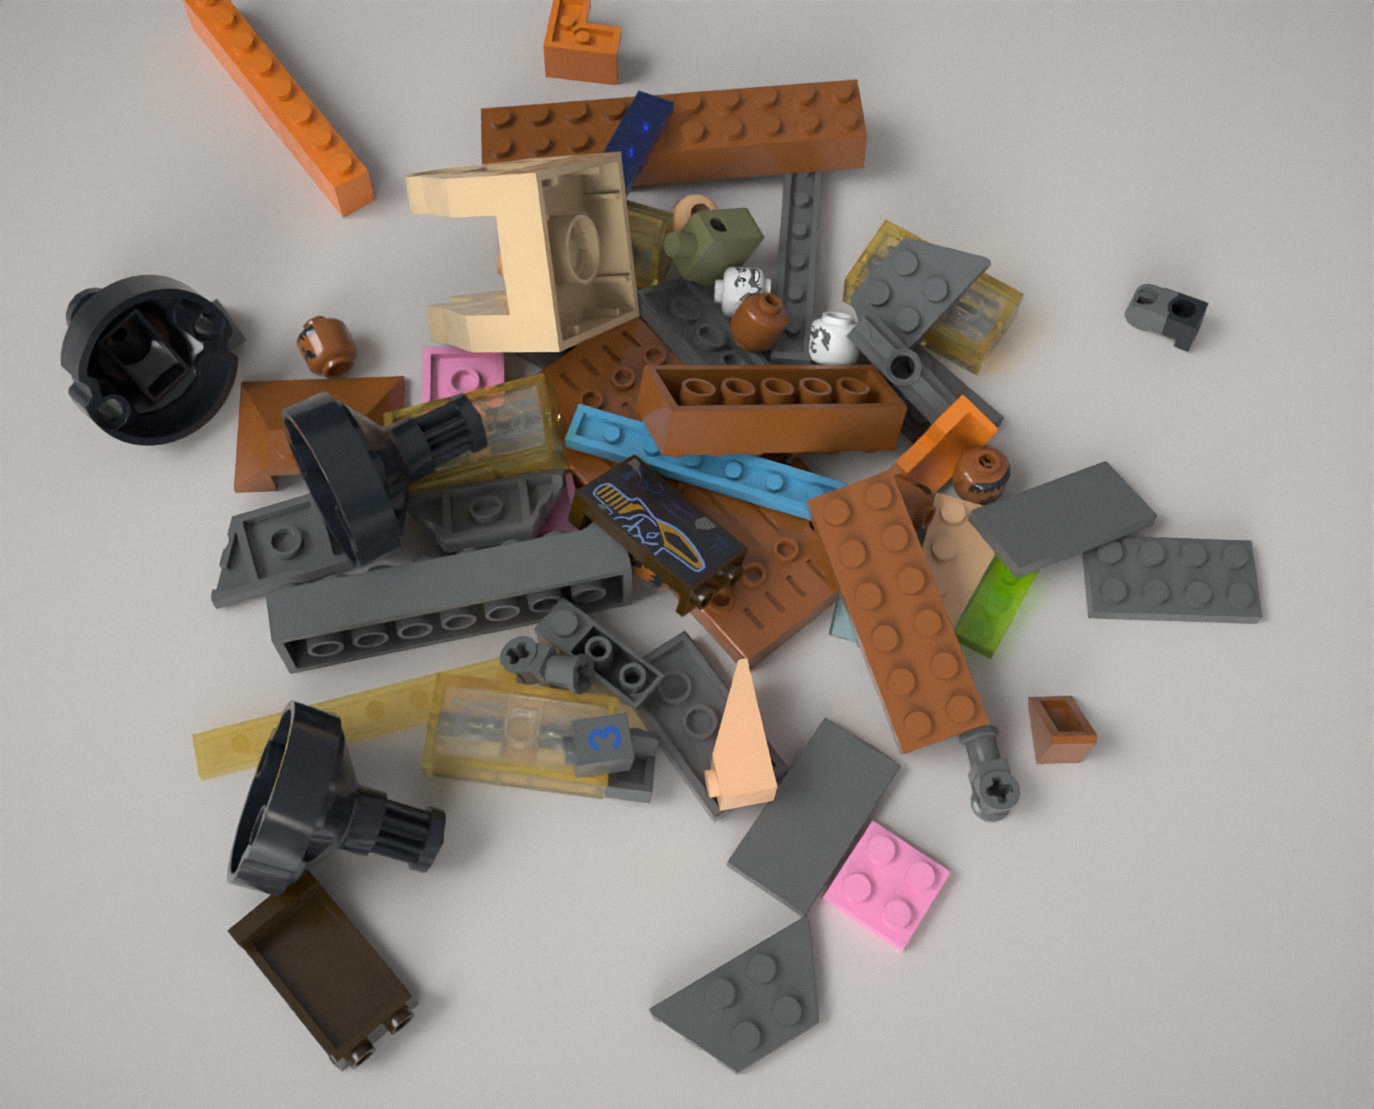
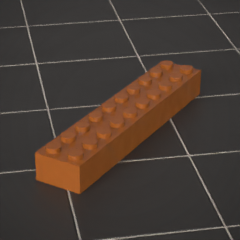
M858 79L481 108L482 164L538 157L621 152L625 187L864 168L867 133Z

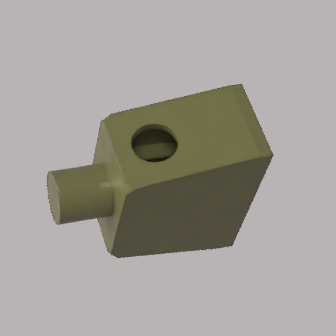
M747 208L702 210L692 215L681 232H670L667 234L664 240V250L673 259L683 278L688 281L715 287V280H723L724 272L728 267H742L765 237Z

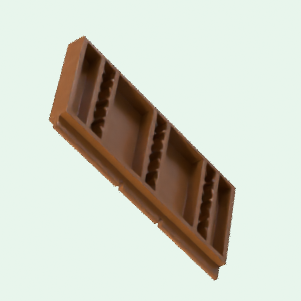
M639 316L585 340L510 391L505 396L506 409L515 420L548 412L552 421L554 435L553 437L536 440L535 442L558 468H564L565 474L572 473L574 485L577 489H580L619 463L565 447V437L578 404L643 422L636 407L645 365L684 364L648 323ZM764 453L757 456L814 473L799 457L788 464L785 460L792 456V454ZM662 476L748 548L742 564L744 573L740 580L730 589L723 587L717 591L712 601L702 610L695 608L690 612L736 664L738 660L747 658L751 670L841 599L811 520ZM669 587L668 589L680 600L679 595Z

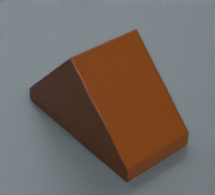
M1028 697L1036 764L1080 763L1097 743V734L1073 697Z

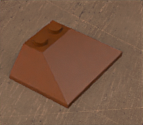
M404 376L241 382L234 476L235 493L278 491V475H301L285 435L286 428L280 416L282 409L326 391L335 400H341L379 425L388 426L404 418Z

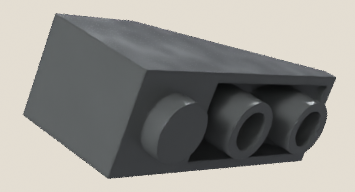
M564 597L534 628L538 642L552 645L560 655L574 657L582 653L591 656L594 661V680L592 685L635 711L638 710L665 678L663 673Z

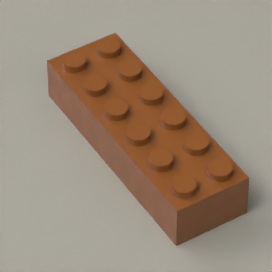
M645 365L636 410L662 456L681 458L686 455L721 457L725 454L760 456L764 453L798 455L803 452L836 454L840 451L873 453L877 450H894L908 407L874 365Z
M892 470L884 471L807 500V511L899 753L906 754L990 723Z

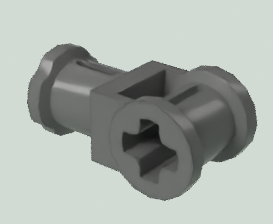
M519 636L512 639L504 646L500 654L502 666L507 672L516 675L518 686L523 692L528 694H536L541 691L556 693L558 687L569 688L573 694L581 695L590 689L594 680V661L588 654L581 653L574 657L560 655L552 645L535 643L532 638L527 636Z
M991 725L980 726L963 732L959 735V741L961 745L966 746L971 771L968 774L972 789L970 798L971 808L980 819L986 822H997L1002 820L1018 802L1020 787L1017 780L1011 775L1007 758L1001 759L996 738L999 736L998 727ZM989 790L992 791L993 796H988ZM996 797H1002L1001 803H998Z

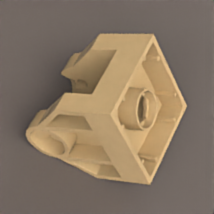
M621 152L538 157L435 169L405 175L411 214H431L448 218L496 217L506 290L450 296L448 303L425 305L432 342L447 343L471 353L561 352L640 316Z

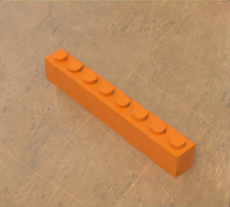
M182 0L193 30L342 218L374 201L375 197L368 170L231 1Z

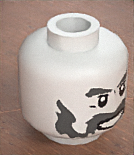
M728 267L724 272V279L715 280L714 303L722 304L723 314L728 318H732L746 295L755 292L770 293L771 278H765V274L760 268Z
M829 311L824 312L822 318L812 322L809 354L813 361L820 365H853L858 362L860 350L846 337L858 324L854 321L853 315Z

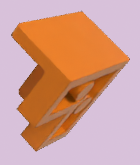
M553 0L543 45L545 77L616 85L622 27L588 23L591 0Z
M962 394L890 469L893 475L902 474L929 487L932 495H934L952 477L961 454L971 446L980 445L983 447L999 430Z

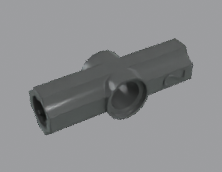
M873 311L866 315L846 335L883 374L887 382L892 384L931 425L957 400L921 362L918 355L910 350ZM904 356L911 361L913 370L907 379H897L891 373L890 365L895 357Z

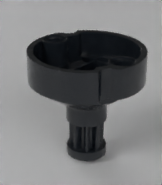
M138 275L118 280L104 288L84 289L76 294L68 304L66 311L68 329L65 333L61 349V366L71 374V378L74 381L69 387L68 394L75 405L105 433L129 444L140 446L163 445L183 439L199 430L217 414L232 390L238 369V356L232 353L227 345L228 339L233 334V328L216 305L190 286L170 277Z
M326 391L280 411L281 419L286 428L285 435L303 480L335 541L347 559L357 569L368 566L401 550L402 545L398 537L404 533L410 484L435 472L436 466L468 451L472 453L479 452L487 448L488 445L482 417L463 393L448 398L447 404L414 419L408 416L388 426L379 425L341 400H335Z
M291 700L285 706L277 727L273 728L252 779L231 848L227 881L229 884L273 896H280L285 891L286 886L296 883L336 849L361 856H367L371 852L408 863L410 870L426 873L431 868L444 843L446 813L444 810L432 806L422 810L387 799L386 792L359 784L354 772L344 731L341 728V717L337 714Z

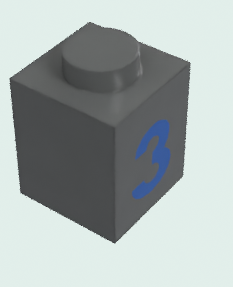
M626 712L570 720L568 736L561 737L565 765L573 764L575 779L631 769L634 752Z

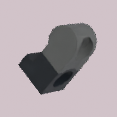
M1142 284L1136 289L1125 311V318L1131 326L1139 330H1151L1174 339L1173 347L1189 352L1201 327L1209 303L1166 287Z

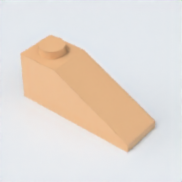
M747 658L738 660L712 755L711 769L704 771L709 798L717 797L720 811L774 801L777 791V783Z

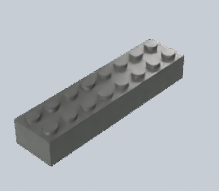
M593 523L583 530L572 532L557 530L545 534L542 538L527 541L510 539L502 542L499 546L481 550L471 547L462 549L455 555L440 558L424 556L413 560L412 563L394 567L378 565L370 568L367 572L353 575L332 574L318 582L307 584L298 582L286 583L277 590L265 592L271 641L287 670L292 674L538 624L563 597L585 614L632 605V567L628 551L596 523Z

